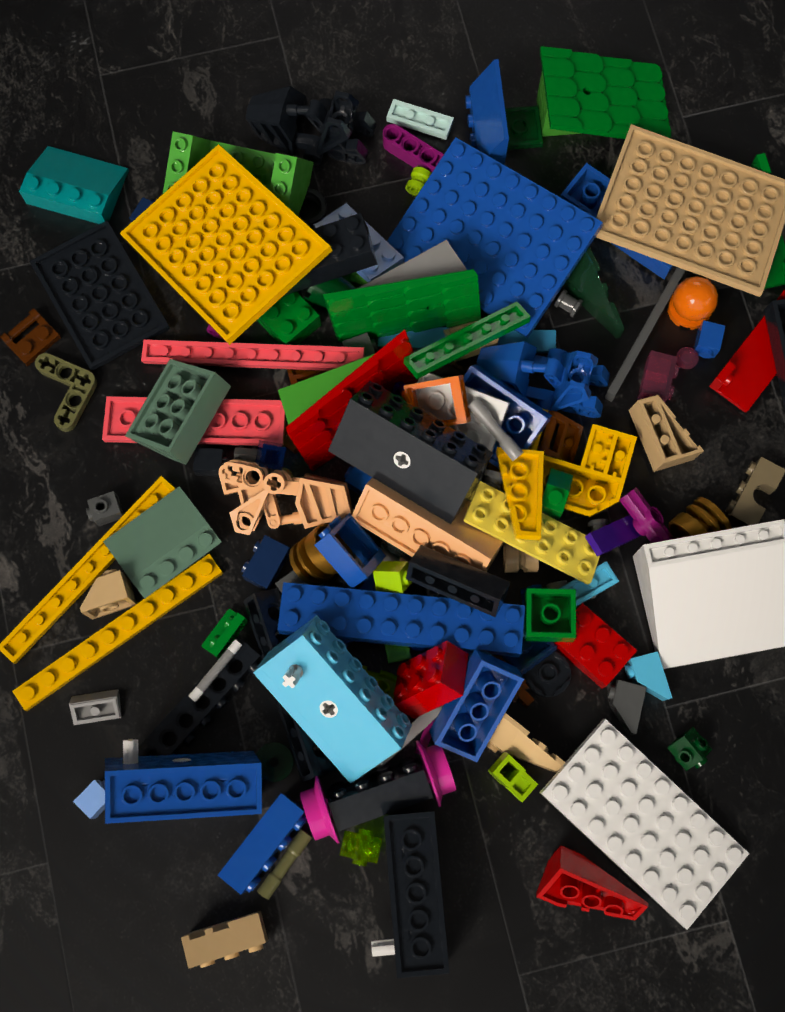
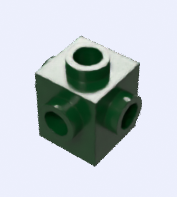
M694 727L681 734L667 747L674 755L675 760L686 771L693 766L698 769L708 761L706 756L712 751L707 740Z

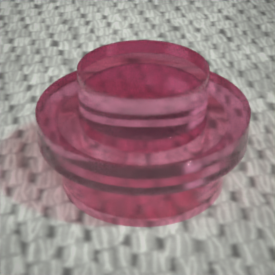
M681 348L676 354V362L683 369H692L698 363L699 356L693 348Z

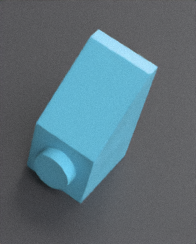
M658 651L631 658L627 662L625 672L629 680L632 679L633 684L646 687V692L662 701L672 698Z

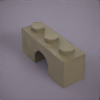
M760 457L756 462L752 461L745 472L748 474L746 481L742 480L735 491L738 493L735 501L731 500L725 510L728 513L727 518L731 524L736 527H743L759 523L766 508L755 502L753 492L760 490L769 495L774 492L785 473L784 468L763 457Z

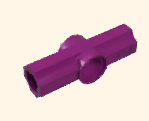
M636 487L620 498L619 501L633 518V526L640 535H646L651 543L675 539L664 525V518L657 508L651 507Z

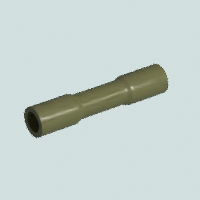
M300 829L274 870L268 874L257 890L265 899H270L286 872L313 838L304 830Z

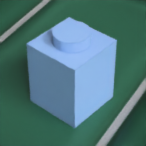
M93 780L73 801L90 819H96L105 810V780L102 782L100 780Z

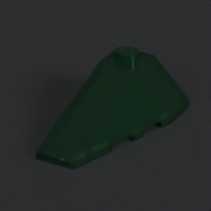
M588 247L564 283V286L574 298L583 300L582 306L617 339L621 337L624 326L615 304L612 301H608L607 290L609 289L606 283L600 281L597 273L600 267L590 247Z

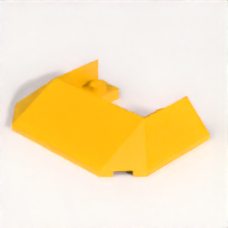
M592 424L580 466L544 455L543 491L550 470L553 468L573 475L564 509L590 517L618 503L637 437ZM541 434L529 450H537ZM489 462V470L500 472V469Z

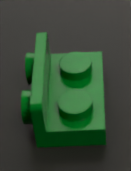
M228 609L203 642L202 647L219 659L247 625V619L238 612L236 613Z

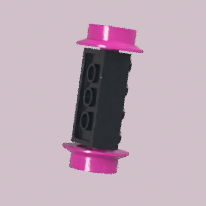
M417 740L416 745L422 764L418 757L415 759L413 757L404 758L398 765L392 767L385 765L378 768L375 773L369 775L365 773L351 784L350 782L344 783L343 781L332 784L330 789L326 790L327 797L319 776H316L314 788L300 792L304 812L315 841L330 836L338 844L340 843L339 831L433 798V795L438 807H441L442 795L456 791L455 782L443 748L437 745L426 748Z

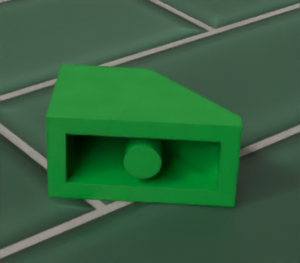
M551 468L542 495V513L560 519L570 492L573 475Z

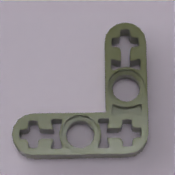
M48 353L40 354L35 360L37 370L44 376L70 386L54 416L56 426L61 431L69 432L76 427L97 387V379L92 372ZM49 361L52 366L56 367L55 371L53 370V368L49 366H46L44 368L42 366V363H47ZM65 368L72 369V374L68 378H62L60 375L61 371ZM77 375L84 380H87L89 377V380L91 381L90 384L86 383L85 385H83V383L79 379H77ZM80 396L82 398L81 403L78 406H71L70 400L72 397ZM67 416H68L70 422H69V423H66V422H65L64 425H63V423L61 422V419H62V418L66 419Z

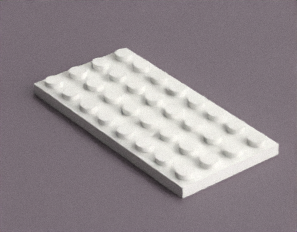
M602 719L540 791V794L687 930L749 855L735 839L606 719Z

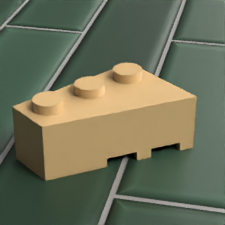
M659 395L638 400L628 410L654 472L692 461L704 452L701 446H697L689 437L690 433L687 429H683L675 420L676 416Z
M261 911L190 932L181 937L189 969L200 965V968L213 965L216 959L222 957L225 960L238 957L239 952L246 949L249 950V953L264 948L263 944L268 941Z

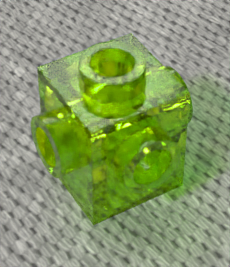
M359 828L358 833L345 830L340 856L353 859V864L367 866V862L377 863L382 838L374 837V831Z

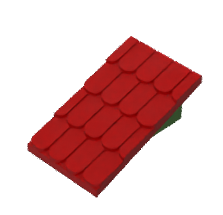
M405 329L375 354L278 390L288 422L286 427L287 433L312 472L336 456L328 451L350 399L371 380L392 392L395 382L403 381L405 385L418 382V379L404 365V357L414 353Z

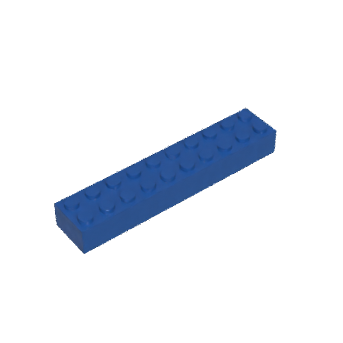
M283 582L278 621V632L283 635H291L317 615L328 624L330 631L337 639L345 641L427 649L449 641L468 653H473L477 649L489 655L520 657L522 654L525 605L503 603L496 617H493L451 598Z

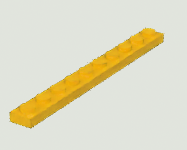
M160 476L0 643V651L11 662L16 664L95 582L96 578L116 560L103 541L176 488Z
M206 555L12 692L23 709L29 711L221 576L223 572L211 555Z

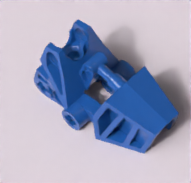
M525 341L481 348L477 364L533 403H536L540 408L549 411L561 409L568 413L590 418L601 417L603 404L597 396H590L591 390L589 385L597 387L608 386L610 373L604 365H597L599 358L593 354L578 350L567 353L562 349L552 348L549 349L547 357L535 355L537 347ZM529 373H544V377L555 388V391L528 386L530 380Z

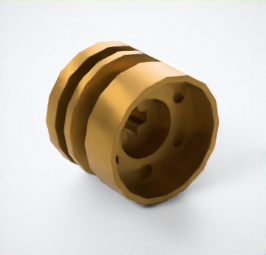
M704 497L695 499L693 504L687 506L686 513H679L668 524L669 530L675 539L732 529L725 514L714 503Z
M329 524L318 525L290 549L289 559L294 572L302 581L309 585H323L338 573L314 546L321 539L318 536L319 533L328 527ZM336 533L334 536L353 557L352 550Z

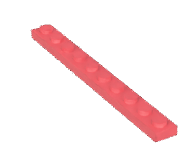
M144 339L141 361L144 364H167L170 359L193 366L330 371L364 358L365 348L231 343L229 345L227 342Z

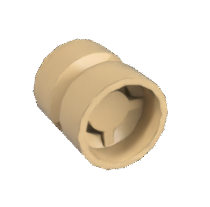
M504 542L503 565L505 573H518L520 569H523L524 572H538V559Z

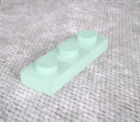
M393 99L386 121L447 140L454 117Z

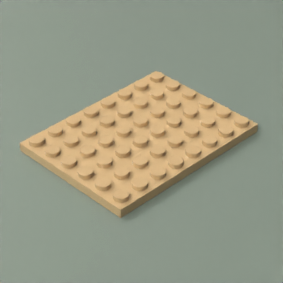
M631 124L596 216L597 219L603 222V227L596 238L760 297L764 291L785 224V179Z

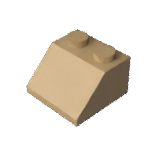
M117 569L105 571L103 576L96 578L80 607L81 613L93 620L135 606L137 602L130 579L120 570L117 571Z

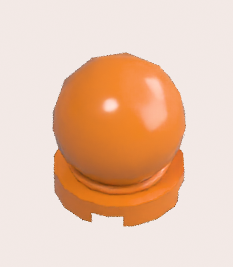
M700 276L686 278L678 284L669 300L667 309L673 323L678 327L681 325L694 330L700 327L703 320L708 321L718 304V293L715 285L709 279Z

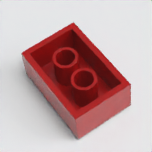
M583 603L576 609V639L573 642H554L557 650L601 689L605 688L637 651Z
M445 641L399 665L396 687L393 692L395 706L403 713L415 719L463 696L469 654L449 641Z

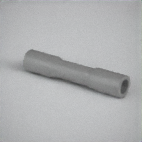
M476 398L467 406L479 422L498 441L500 447L512 461L524 453L515 441L501 428L479 398Z

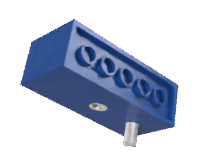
M138 739L123 740V757L105 758V824L262 814V763L254 751L138 757Z

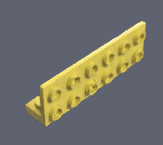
M482 481L477 483L469 498L471 502L464 517L465 523L587 585L592 582L600 556H596L586 540L585 534L542 513L540 541L516 539L506 494Z

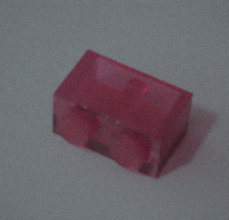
M650 351L646 359L637 399L641 400L659 395L665 403L667 399L672 398L674 386H671L673 378L676 379L679 371V366L676 365L678 357Z

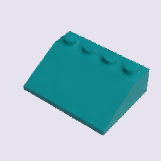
M47 146L27 171L19 192L26 204L101 224L105 221H110L129 169Z

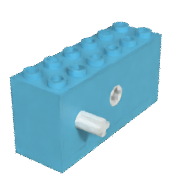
M317 615L270 650L253 672L350 784L402 749L412 726L408 716L403 712L401 713L395 706L393 699L378 686L376 679L368 675L362 668L361 662L349 653L343 641L337 639L330 631L328 624Z

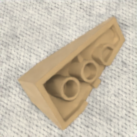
M505 713L486 747L494 753L497 751L501 753L506 752L514 758L557 773L565 762L554 753L549 754L547 746L535 738L530 739L528 737L530 732Z

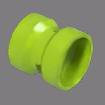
M414 167L411 172L412 178L405 186L406 191L416 197L428 180L431 172L423 167Z

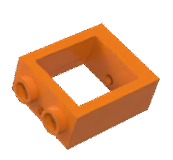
M463 375L403 386L402 398L413 406L419 407L416 389L450 383L456 418L442 421L447 426L471 422Z

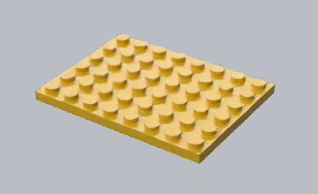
M219 144L120 232L122 237L229 345L333 251L326 241Z

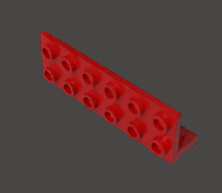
M785 290L777 300L785 299ZM765 315L709 386L743 412H747L777 374Z

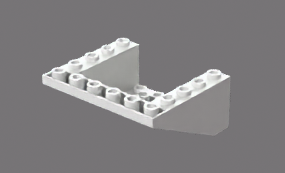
M784 519L644 544L633 555L654 650L659 653L663 669L785 647Z

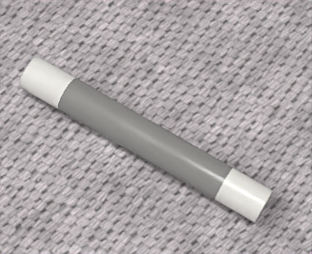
M237 640L231 643L189 694L193 701L196 702L241 648L242 644Z

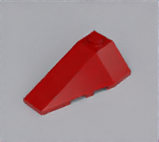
M560 846L548 860L536 892L537 898L558 907L566 908L567 904L580 906L581 911L589 912L591 908L604 911L607 916L634 921L648 908V902L584 855L564 846Z

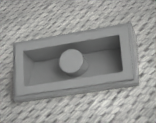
M118 689L73 696L69 702L74 725L122 717Z

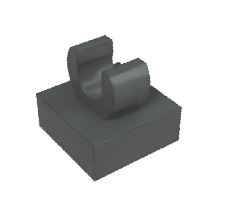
M244 446L235 448L234 459L259 463L258 449H256V446H253L252 449L244 448Z

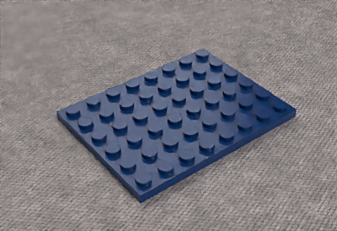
M455 137L387 242L404 257L403 262L405 263L447 240L467 270L474 269L478 275L480 309L490 315L517 301L531 317L529 323L514 331L528 339L603 227V222Z

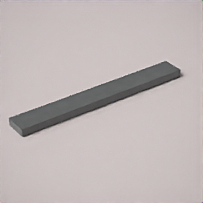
M677 267L609 387L605 395L606 400L612 402L682 278L685 272L684 269Z

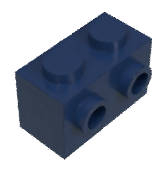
M264 535L262 540L259 539L253 548L255 553L251 560L248 559L245 562L241 572H243L242 577L244 580L263 590H270L289 558L290 547Z

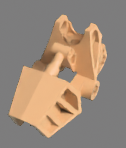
M242 459L230 460L219 468V478L224 495L237 492L239 494L241 505L229 512L234 530L237 533L251 535V532L256 530L264 512L268 526L272 529L278 528L280 525L292 523L294 525L303 524L304 528L307 529L331 523L338 516L344 518L349 513L353 514L348 484L346 482L306 473L301 478L293 477L292 472L287 468H279L269 474V470L265 465ZM253 470L259 473V481L253 478ZM276 494L296 496L295 505L298 512L281 516ZM243 516L250 519V525L244 523Z

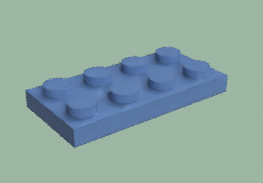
M346 203L319 222L313 224V229L357 213ZM366 222L378 265L357 271V273L368 283L401 265L404 257Z

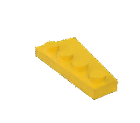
M497 447L496 454L515 538L540 541L544 451L521 449L524 453L512 461L501 447Z

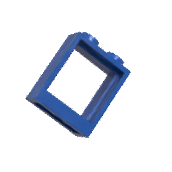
M350 513L344 518L336 517L328 527L319 533L318 536L321 539L314 545L351 589L368 578L386 557L384 552ZM336 533L343 539V541L361 560V565L357 563V561L351 556V554L334 536Z

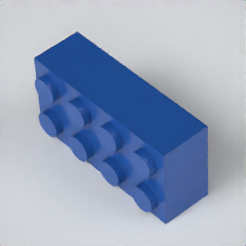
M475 649L467 662L463 696L443 705L429 731L434 744L478 762L524 681L518 668Z
M281 793L217 876L240 895L253 891L262 880L258 877L261 872L269 871L276 862L277 858L274 855L277 851H284L292 841L290 835L294 829L299 831L306 823L307 818L305 817L304 808L287 794Z

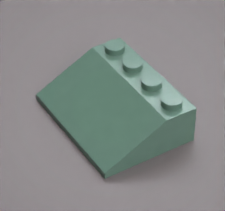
M170 359L125 436L167 458L186 465L231 386L216 372Z
M179 486L103 542L145 599L219 545L221 540Z

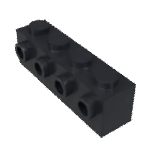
M423 545L418 548L409 561L406 580L493 617H496L506 600L510 582Z

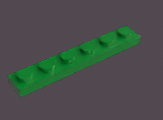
M516 301L404 357V365L416 379H419L529 323L531 316Z

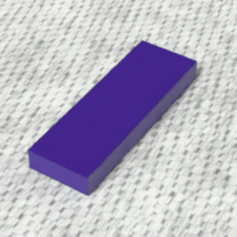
M631 515L590 532L585 536L597 557L641 536L633 526Z

